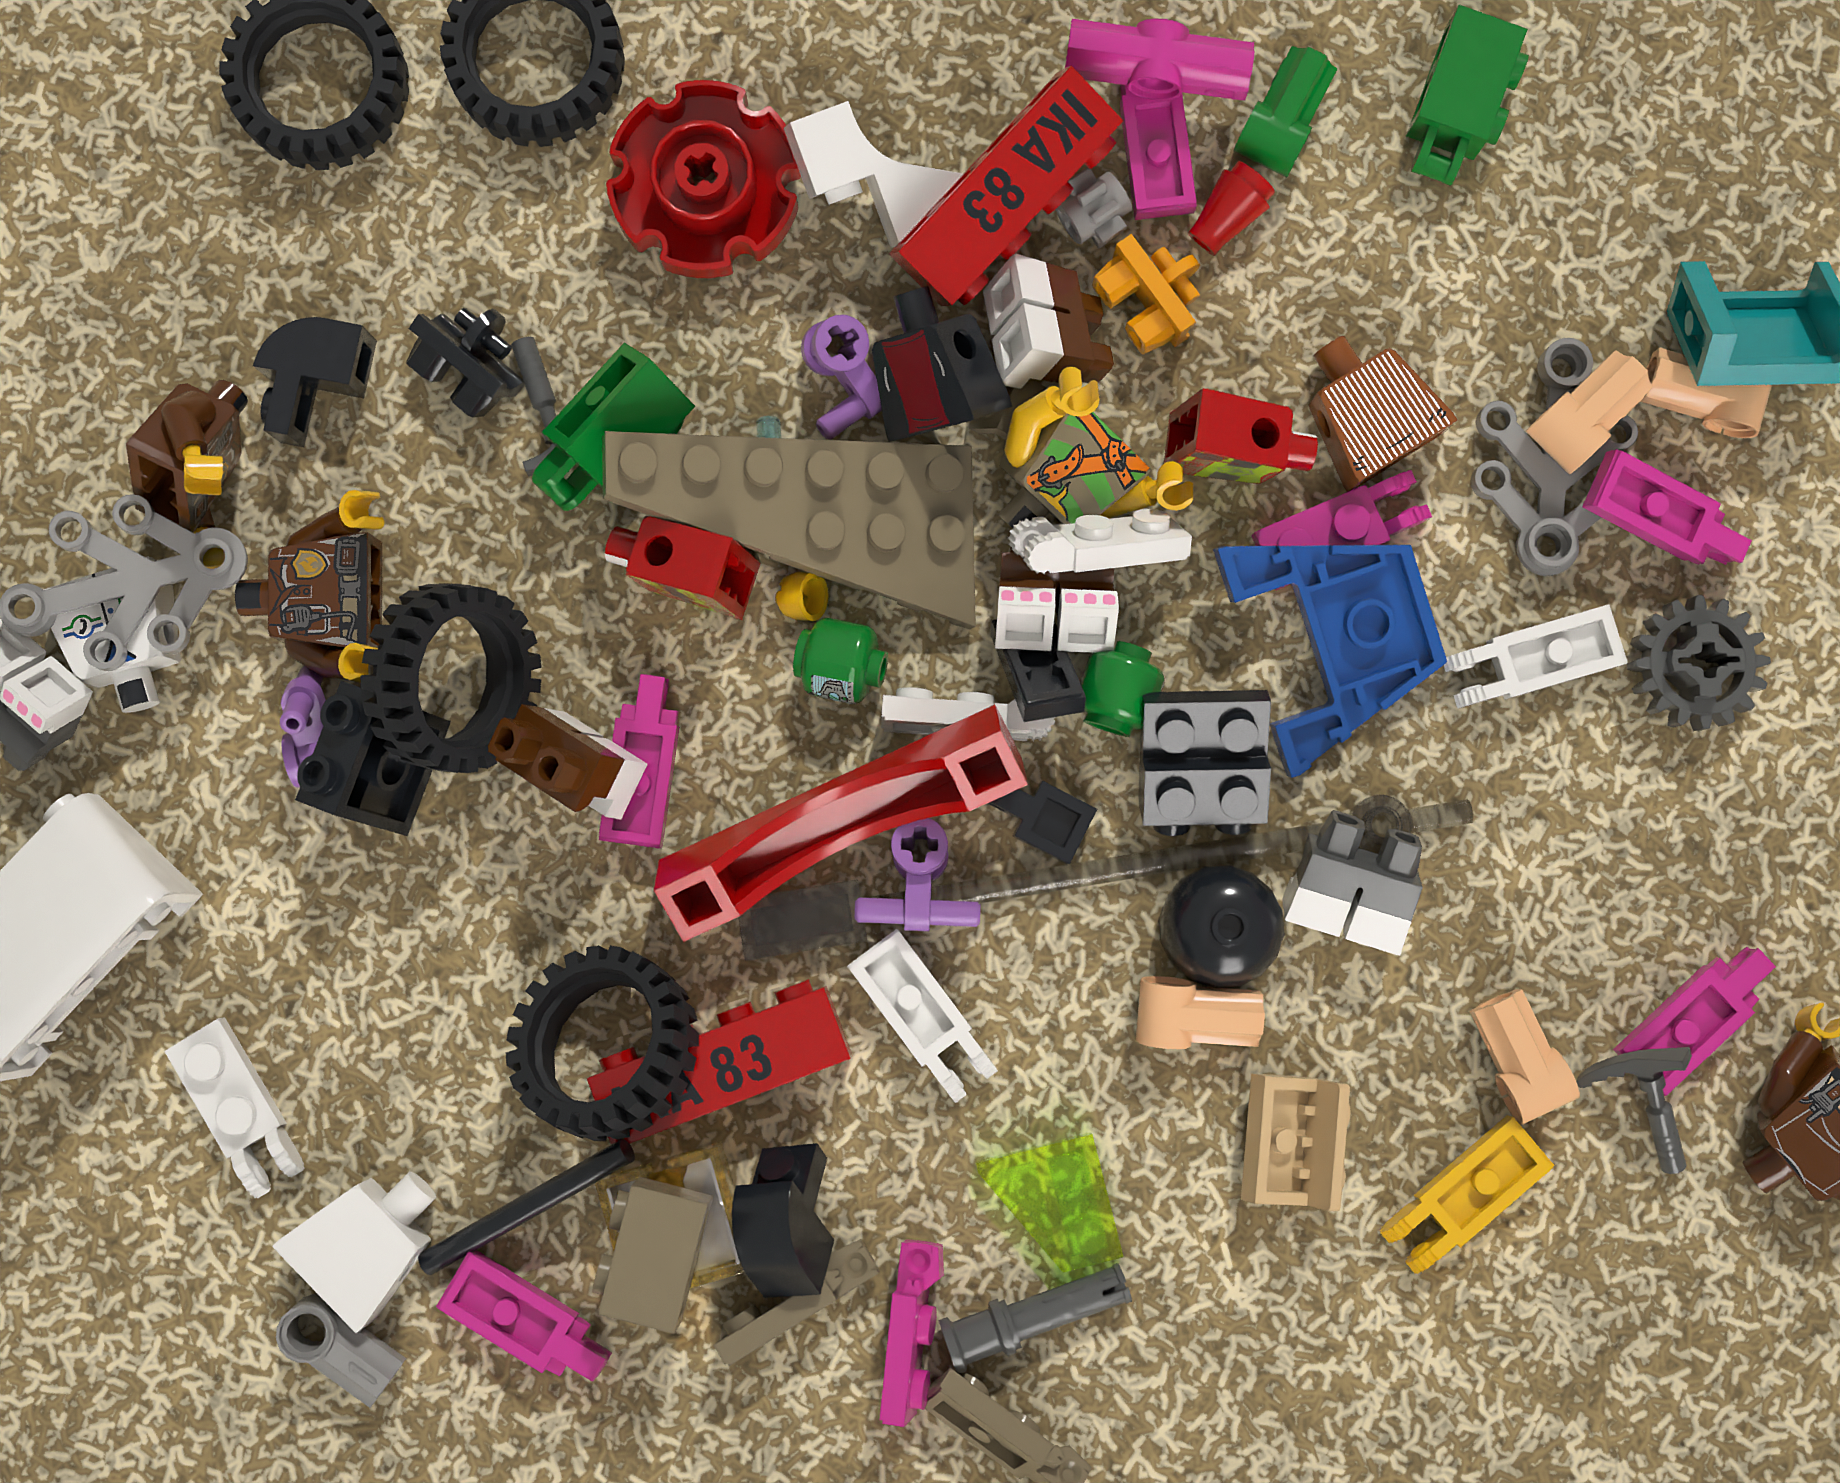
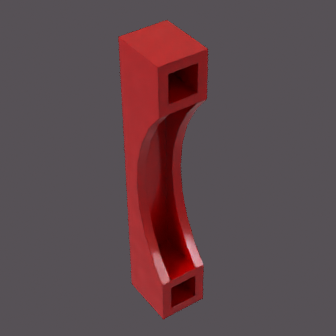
M994 704L659 859L654 892L682 941L685 942L740 917L759 900L790 878L854 843L917 820L944 814L970 812L1027 786L1028 782L1022 757Z

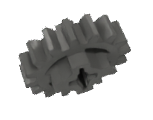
M1697 595L1687 599L1685 608L1679 600H1675L1662 606L1663 616L1655 613L1642 621L1650 635H1639L1631 639L1630 645L1641 651L1642 656L1640 659L1627 663V670L1642 672L1643 681L1637 683L1632 690L1634 694L1649 692L1652 695L1653 699L1646 710L1650 715L1667 709L1670 711L1668 726L1673 728L1682 726L1690 718L1693 731L1710 729L1712 720L1718 727L1735 722L1733 710L1743 713L1751 711L1755 707L1747 692H1757L1766 689L1768 683L1761 677L1756 676L1755 673L1756 668L1771 664V658L1755 654L1754 646L1761 643L1765 636L1763 632L1750 635L1746 633L1743 628L1751 617L1747 612L1730 618L1727 616L1729 611L1728 600L1721 599L1716 601L1707 609L1704 596ZM1680 627L1681 631L1676 633L1677 644L1670 651L1662 652L1668 637L1675 629ZM1694 655L1697 660H1705L1706 663H1717L1718 666L1706 669L1703 672L1701 667L1692 666L1691 663H1679L1678 661ZM1729 675H1734L1730 687L1722 695L1721 684ZM1666 679L1679 690V695L1673 691ZM1722 695L1718 700H1716V696Z

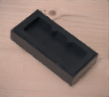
M997 619L991 620V638L994 646ZM1055 621L1051 651L996 649L1023 722L1084 712L1086 696L1068 652L1057 651V625Z

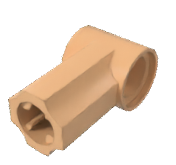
M1660 347L1653 352L1646 367L1648 378L1653 388L1640 402L1703 419L1702 425L1716 433L1721 434V430L1724 428L1723 435L1734 438H1753L1758 436L1772 385L1697 386L1684 354Z
M1615 350L1571 394L1568 391L1564 393L1525 432L1570 475L1611 437L1608 431L1621 418H1624L1653 388L1648 378V370L1633 356H1626Z
M1145 976L1141 978L1136 1042L1139 1044L1163 1049H1186L1191 1047V1042L1259 1047L1265 1019L1263 994L1259 990L1196 986L1197 983L1191 980L1168 976Z
M1515 989L1498 995L1469 1011L1498 1070V1073L1495 1074L1498 1090L1501 1096L1508 1094L1503 1100L1511 1115L1520 1125L1580 1098L1579 1088L1572 1071L1562 1055L1555 1048H1550L1522 989Z

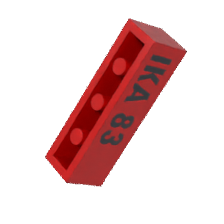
M1072 65L1057 72L895 246L889 255L921 287L929 286L932 298L940 306H952L957 300L963 306L966 305L988 283L989 278L983 273L999 255L1005 260L1009 259L1030 238L1032 233L1026 226L1042 209L1049 215L1072 193L1074 187L1068 180L1079 168L1085 164L1089 169H1092L1113 149L1117 142L1110 135L1124 120Z
M808 979L774 992L778 1004L755 1013L752 1003L748 1002L717 1014L716 1017L720 1027L699 1034V1046L688 1047V1052L695 1056L697 1060L693 1072L681 1070L679 1078L688 1083L682 1095L680 1096L670 1091L666 1099L673 1107L664 1116L654 1112L650 1113L653 1125L642 1132L629 1127L630 1137L624 1139L631 1144L851 1059L853 1055L827 986L813 991ZM633 1046L600 1059L599 1063L603 1072L586 1078L594 1100L605 1099L627 1084L643 1063L646 1055L638 1058ZM608 1137L610 1144H613L618 1141L616 1139Z

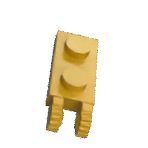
M1506 1115L1413 1196L1416 1200L1405 1205L1381 1227L1380 1233L1388 1243L1397 1242L1406 1237L1412 1229L1429 1215L1434 1219L1442 1230L1432 1234L1427 1240L1417 1245L1411 1251L1407 1260H1405L1414 1274H1419L1434 1265L1437 1260L1441 1259L1456 1245L1461 1248L1555 1165L1513 1116Z

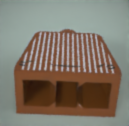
M1343 335L1331 341L1313 355L1331 384L1317 392L1308 405L1342 485L1347 492L1358 488L1441 436L1458 421L1446 404L1403 358L1391 348L1383 350L1362 363Z

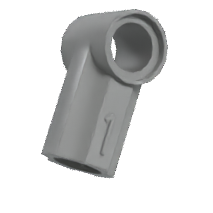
M317 1293L302 1298L281 1317L276 1329L278 1347L288 1359L297 1363H309L369 1408H371L407 1359L367 1329L363 1328L358 1333H355ZM301 1314H313L320 1318L326 1329L324 1340L311 1341L301 1334L298 1327V1320Z

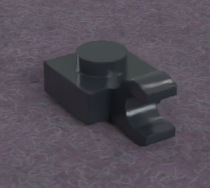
M1040 781L1033 796L1018 789L987 803L1004 813L1020 819L1012 835L1013 837L1065 864L1071 863L1098 810L1045 781Z

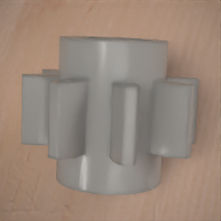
M1086 168L1068 180L1074 187V190L1056 211L1062 225L1077 244H1082L1092 237L1097 248H1101L1127 229V225L1121 217L1132 210L1131 202L1123 186L1112 173L1106 172L1096 179L1092 170Z

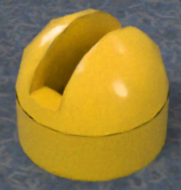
M801 571L783 577L779 583L781 591H777L775 594V601L779 610L785 616L794 620L816 621L820 619L825 613L828 604V587L825 579Z

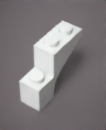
M848 101L790 122L783 128L809 199L825 194L828 205L862 193L859 180L866 178L890 248L895 247L963 174L901 163L886 157L866 139L854 118Z

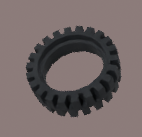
M252 0L245 7L251 17L246 21L236 16L230 26L236 35L235 39L226 37L224 39L221 50L227 61H219V75L226 84L221 87L224 97L231 107L230 110L249 136L278 160L285 159L290 165L305 169L306 164H310L315 170H329V163L333 162L340 168L352 165V156L359 153L365 159L375 152L371 145L376 140H380L385 144L392 135L389 128L392 122L399 124L403 117L404 111L401 107V102H408L409 87L406 83V78H409V72L403 56L404 53L394 32L368 0H270V2L263 6L258 0ZM331 23L347 28L365 43L372 57L373 78L366 98L347 118L326 128L300 130L282 124L268 112L260 96L259 73L266 54L284 35L306 24Z
M452 0L447 8L450 22L443 21L440 32L444 45H440L441 60L455 96L465 111L482 129L486 127L493 136L503 141L506 137H509L515 145L528 147L529 141H536L539 147L553 146V138L561 137L565 143L577 138L575 130L583 127L587 132L597 124L595 116L599 112L606 115L613 105L611 96L613 93H619L622 84L621 71H624L625 57L619 26L606 0H545L557 2L575 12L588 29L592 48L589 68L580 83L560 99L533 107L510 104L493 95L481 81L476 65L478 40L488 22L508 6L529 0H462L461 2Z
M449 583L418 586L419 591L409 590L399 596L402 605L390 604L382 615L390 625L375 624L369 636L379 643L378 649H365L362 663L373 665V674L361 675V690L373 692L374 697L362 702L365 715L378 718L370 726L377 738L385 739L386 742L383 747L391 754L401 756L400 760L432 770L454 773L478 772V768L488 769L497 764L496 756L488 752V745L499 721L504 717L515 719L521 704L537 707V704L528 701L530 692L540 693L542 681L541 679L531 678V670L542 668L540 654L528 652V649L538 643L535 633L532 630L522 629L527 624L528 619L522 611L513 609L515 604L506 596L497 595V591L477 586ZM454 617H463L469 621L479 634L486 656V685L478 710L465 728L452 737L443 739L438 737L426 723L419 701V669L427 645L440 627Z
M599 945L586 947V956L577 951L563 956L566 968L555 963L545 968L542 972L549 981L545 986L533 980L525 990L534 1000L530 1006L518 1002L513 1016L521 1020L523 1024L522 1027L508 1028L506 1041L517 1047V1049L506 1052V1066L516 1072L509 1078L513 1089L522 1094L519 1099L526 1108L536 1113L535 1115L559 1130L582 1139L585 1137L592 1141H607L608 1136L620 1140L630 1137L629 1127L642 1132L652 1126L650 1113L654 1112L664 1116L673 1107L666 1099L670 1091L680 1096L684 1092L688 1083L679 1078L681 1070L691 1072L694 1070L697 1058L688 1052V1047L699 1046V1032L690 1025L698 1020L695 1009L686 1002L690 998L685 990L675 982L676 980L654 962L622 947L610 945L609 950ZM615 986L635 988L644 995L651 1009L652 1037L643 1063L627 1084L605 1099L583 1102L570 1098L560 1089L555 1078L554 1051L563 1025L580 1003L599 990Z

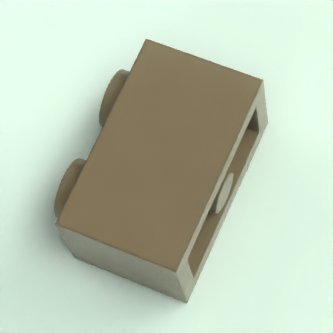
M639 1177L631 1185L629 1192L619 1190L609 1223V1229L619 1231L613 1256L602 1255L593 1284L592 1292L603 1295L598 1315L675 1334L682 1322L713 1195Z

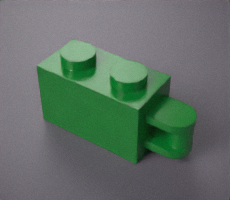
M1462 5L1457 6L1444 29L1406 137L1420 141L1411 172L1451 186L1464 157L1474 160L1486 143L1492 145L1497 143L1509 114L1508 109L1500 107L1506 88L1516 89L1528 62L1529 55L1520 52L1528 30L1527 28ZM1432 146L1451 152L1450 158L1432 152Z
M624 342L541 432L555 447L536 467L532 475V482L563 511H569L577 507L597 485L603 489L602 436L605 431L677 434L683 426L684 419L696 406L650 358ZM574 465H576L577 468L571 473V475L567 479H565L564 476L569 472V470Z

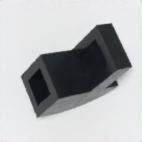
M321 317L294 320L274 331L258 350L253 366L269 380L274 381L273 388L269 387L266 389L261 402V420L265 423L263 430L280 443L304 448L317 390L364 399L377 340L363 325Z
M818 1143L762 1148L752 1184L736 1185L732 1203V1231L736 1252L743 1270L764 1298L821 1294L834 1238L814 1212L827 1162V1157Z

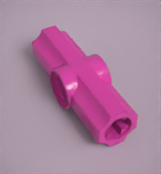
M1072 19L1065 68L1072 65L1085 80L1127 85L1129 91L1133 94L1151 100L1174 99L1183 92L1245 101L1253 70L1255 42L1190 34L1189 29L1185 25L1168 19H1147L1139 22L1136 27Z

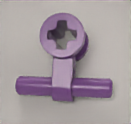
M835 315L813 325L807 330L801 343V353L806 365L816 374L822 376L835 375L849 395L848 398L816 421L818 431L825 439L832 440L863 416L871 419L882 411L876 376L865 361L869 350L868 333L857 319L848 315ZM838 335L844 345L839 348L838 355L831 357L825 347L831 343L832 337Z
M305 666L300 669L297 678L287 684L281 698L283 713L280 718V726L286 732L282 736V755L289 779L296 788L300 787L297 780L298 768L306 757L313 754L323 725L320 719V712L326 701L320 687L323 677Z
M930 818L898 826L892 836L891 848L895 868L906 880L905 899L859 897L855 901V920L858 923L904 924L905 931H930V925L977 927L980 924L981 908L978 902L931 900L932 882L943 874L948 864V840L943 828ZM917 839L927 840L928 849L931 850L927 852L925 862L922 863L913 862L912 852L909 851L914 849L915 840Z

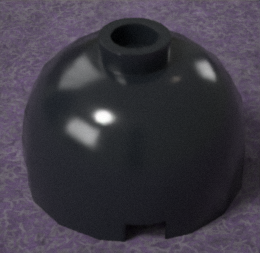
M1231 865L1203 867L1181 878L1167 895L1159 916L1160 943L1171 965L1191 981L1212 988L1241 987L1262 976L1277 958L1285 935L1283 911L1272 889L1254 873Z

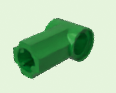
M1291 47L1274 76L1264 101L1258 100L1234 147V152L1286 178L1288 177L1313 128L1309 124L1337 71V68L1328 60L1327 55L1311 47Z

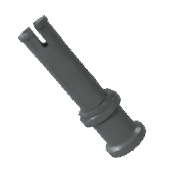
M1119 1263L1009 1305L1006 1304L1005 1299L1001 1301L995 1299L988 1303V1309L954 1322L948 1317L938 1320L956 1372L958 1374L966 1372L967 1364L1002 1351L1007 1356L1017 1353V1349L1022 1348L1020 1341L1117 1305L1132 1302L1130 1290L1124 1284L1126 1279Z

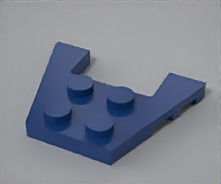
M1411 545L1221 546L1213 549L1230 602L1236 603L1291 584L1328 700L1324 705L1270 723L1286 775L1291 778L1304 773L1312 767L1311 763L1338 742L1343 743L1352 736L1351 732L1381 709L1386 710L1447 663Z

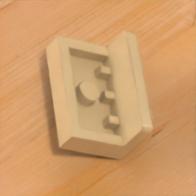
M1251 1073L1241 1200L1254 1204L1300 1205L1324 1211L1340 1210L1342 1189L1346 1179L1344 1168L1346 1134L1351 1115L1349 1105L1350 1087L1348 1084L1311 1077Z

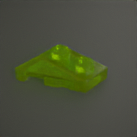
M1091 1132L975 1161L980 1176L1063 1273L1124 1257Z

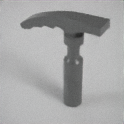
M523 337L511 344L532 407L539 411L546 428L556 417L553 407L556 399L534 337ZM544 435L545 444L552 445L542 454L522 462L528 477L533 475L536 467L555 447Z
M1690 1047L1637 1050L1607 1058L1585 1069L1576 1080L1579 1088L1591 1087L1593 1082L1605 1081L1608 1076L1624 1077L1625 1073L1637 1076L1640 1089L1647 1093L1649 1105L1646 1107V1113L1661 1170L1667 1174H1676L1685 1170L1687 1164L1672 1105L1665 1101L1662 1089L1666 1086L1663 1071L1686 1070L1692 1057Z

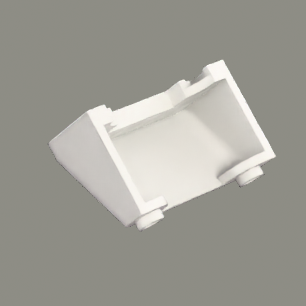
M85 793L74 797L72 794H66L55 801L43 816V820L46 823L0 870V1081L32 1076L52 1055V1052L43 1042L55 1041L63 1033L58 1025L139 940H151L160 931L155 925L160 923L171 910L179 917H182L203 895L199 889L98 794Z

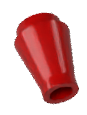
M1238 161L1231 171L1227 169L1222 171L1196 223L1188 231V235L1209 254L1215 256L1226 243L1270 209L1267 202L1275 193L1274 188L1257 171L1247 164Z

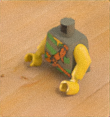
M1067 367L1060 373L1059 384L1053 381L1046 390L1019 405L1013 411L1004 448L1005 453L1000 459L999 466L1022 488L998 516L1010 527L1014 528L1013 525H1017L1019 520L1022 522L1027 518L1031 521L1034 517H1046L1048 513L1062 524H1073L1078 517L1084 515H1100L1111 519L1122 514L1154 506L1157 500L1162 507L1177 511L1191 504L1193 500V483L1186 481L1183 484L1177 485L1183 481V467L1174 461L1161 465L1157 472L1156 480L1147 476L1152 469L1094 413L1100 400L1098 382L1092 380L1082 387L1081 370L1075 367Z

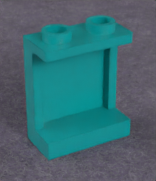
M1705 261L1680 262L1667 308V316L1697 386L1840 384V282L1829 262L1814 263L1807 286L1802 290L1729 292L1718 291Z

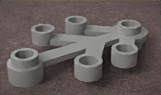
M1574 338L1559 339L1552 343L1539 358L1537 365L1538 374L1541 381L1548 386L1546 410L1567 391L1571 394L1575 387L1580 385L1592 371L1593 357L1591 351L1580 340ZM1554 359H1564L1569 363L1571 367L1569 377L1564 378L1555 374L1552 368ZM1504 401L1490 402L1478 413L1476 428L1484 438L1497 440L1538 488L1537 512L1512 486L1510 470L1500 461H1486L1474 470L1470 480L1472 490L1482 499L1493 500L1519 531L1516 541V552L1520 562L1526 569L1540 576L1560 574L1567 570L1578 556V536L1602 518L1582 507L1584 502L1564 516L1566 490L1601 463L1607 451L1615 449L1624 451L1632 446L1638 436V427L1635 421L1628 415L1621 418L1616 424L1624 428L1626 432L1625 442L1615 443L1609 438L1589 459L1569 475L1543 448L1541 451L1516 422V412L1511 405ZM1497 411L1505 417L1506 426L1504 430H1494L1488 425L1486 418L1488 412ZM1492 470L1499 475L1501 484L1498 490H1490L1483 485L1481 481L1483 471ZM1540 536H1548L1555 542L1556 551L1553 556L1547 557L1538 551L1537 540Z
M134 494L125 495L117 500L113 507L112 515L115 523L130 535H142L145 533L180 554L153 562L97 532L81 514L74 511H63L55 515L49 524V535L53 542L66 551H81L117 571L47 590L28 583L14 585L6 590L0 599V618L4 625L12 631L23 636L34 637L47 632L54 625L58 614L123 597L105 629L90 635L83 647L84 657L90 665L102 671H113L124 664L127 658L126 646L163 586L186 581L169 614L155 617L147 628V638L154 648L165 654H176L184 650L190 640L189 629L212 590L230 588L243 577L247 569L248 555L241 540L230 531L222 528H207L194 534L155 513L152 505L143 497ZM133 505L143 506L145 509L144 519L137 525H127L124 521V513L128 507ZM70 521L80 522L82 527L81 535L74 541H63L61 538L62 527ZM209 549H223L225 560L221 566L214 569L204 566L203 557ZM22 598H32L35 603L33 614L28 618L18 619L14 613L15 604ZM166 624H176L180 631L179 638L171 645H162L158 640L159 630ZM105 640L113 641L116 646L115 656L108 662H99L95 657L97 645Z

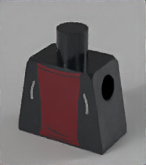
M929 286L893 297L903 334L877 341L872 348L888 442L972 421L1012 407L1010 396L975 317L965 314L939 322Z

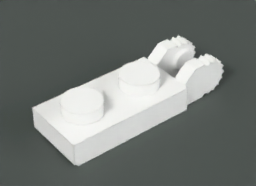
M1140 509L1135 511L1133 516L1112 519L1100 515H1084L1078 517L1073 524L1052 525L1044 516L1034 517L1031 521L1026 518L1025 521L1021 522L1019 520L1017 525H1013L1014 528L1009 531L1011 534L1008 537L1012 550L1024 558L1023 560L1027 563L1026 565L1037 574L1039 572L1045 574L1046 571L1050 573L1066 571L1084 572L1186 560L1190 556L1192 536L1174 521L1168 513L1157 509Z
M1605 605L1492 638L1486 641L1487 645L1446 657L1447 663L1444 664L1446 672H1460L1474 667L1477 663L1492 659L1499 682L1485 686L1479 684L1462 689L1459 694L1453 695L1458 709L1499 696H1503L1504 700L1622 666L1628 662L1610 605Z
M907 687L897 689L896 696L883 695L881 728H884V732L930 735L995 704L1013 740L1027 741L1030 738L1034 742L1035 739L1041 741L1042 737H1047V732H1051V725H1054V718L1056 717L1023 722L1015 699L1009 704L994 703L993 695L980 692L959 693L957 700L933 699V692L930 690Z
M895 929L847 966L920 1065L924 1066L926 1064L955 1103L967 1095L963 1089L964 1084L956 1073L948 1069L938 1056L955 1041H958L966 1051L968 1060L979 1074H983L986 1079L998 1071L969 1031L972 1027L898 929Z
M225 1017L214 1020L164 1051L226 1159L231 1157L233 1169L250 1195L258 1199L271 1189L267 1173L261 1167L250 1148L251 1145L264 1137L267 1149L284 1174L292 1178L305 1169L300 1154L283 1127L287 1124Z

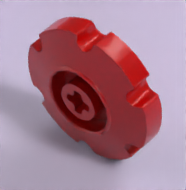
M714 80L686 81L675 85L676 96L670 103L659 104L652 97H647L624 119L613 138L609 150L614 165L623 170L616 178L607 180V194L622 232L638 252L642 253L651 247L661 248L660 260L665 270L674 274L692 278L725 277L733 274L732 265L737 256L749 254L756 261H762L785 238L799 208L796 194L786 190L785 187L788 183L799 180L801 175L783 129L786 124L771 106H766L760 111L747 109L748 99L746 91L737 85ZM711 172L714 173L715 181L713 183L702 180L695 186L693 178L696 175L707 178Z

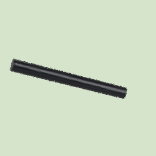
M620 1139L424 1250L418 1256L421 1269L427 1275L435 1274L465 1257L468 1252L476 1251L632 1163L635 1160L632 1146L627 1140Z

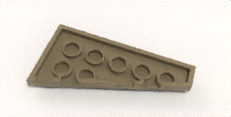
M605 431L602 436L604 500L655 518L732 537L741 546L769 555V559L858 591L864 589L897 601L898 605L919 612L922 610L950 620L949 623L966 629L976 627L972 446Z

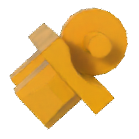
M1132 234L1118 242L1112 260L1094 276L1092 286L1104 304L1110 309L1133 293L1136 294L1145 306L1146 310L1128 321L1125 326L1129 338L1141 354L1148 353L1169 341L1174 347H1177L1190 337L1188 331L1196 324L1195 319L1185 307L1200 296L1189 280L1200 267V263L1194 255H1188L1176 262L1164 246L1149 258Z

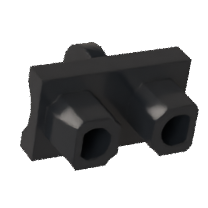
M462 308L456 314L454 321L445 314H440L431 320L424 314H418L408 328L418 336V339L410 352L406 364L422 378L430 382H441L451 365H453L465 376L450 398L453 404L472 418L484 417L501 398L515 397L525 385L523 379L501 361L510 353L512 346L500 336L506 320L495 309H489L479 317H476L467 308Z

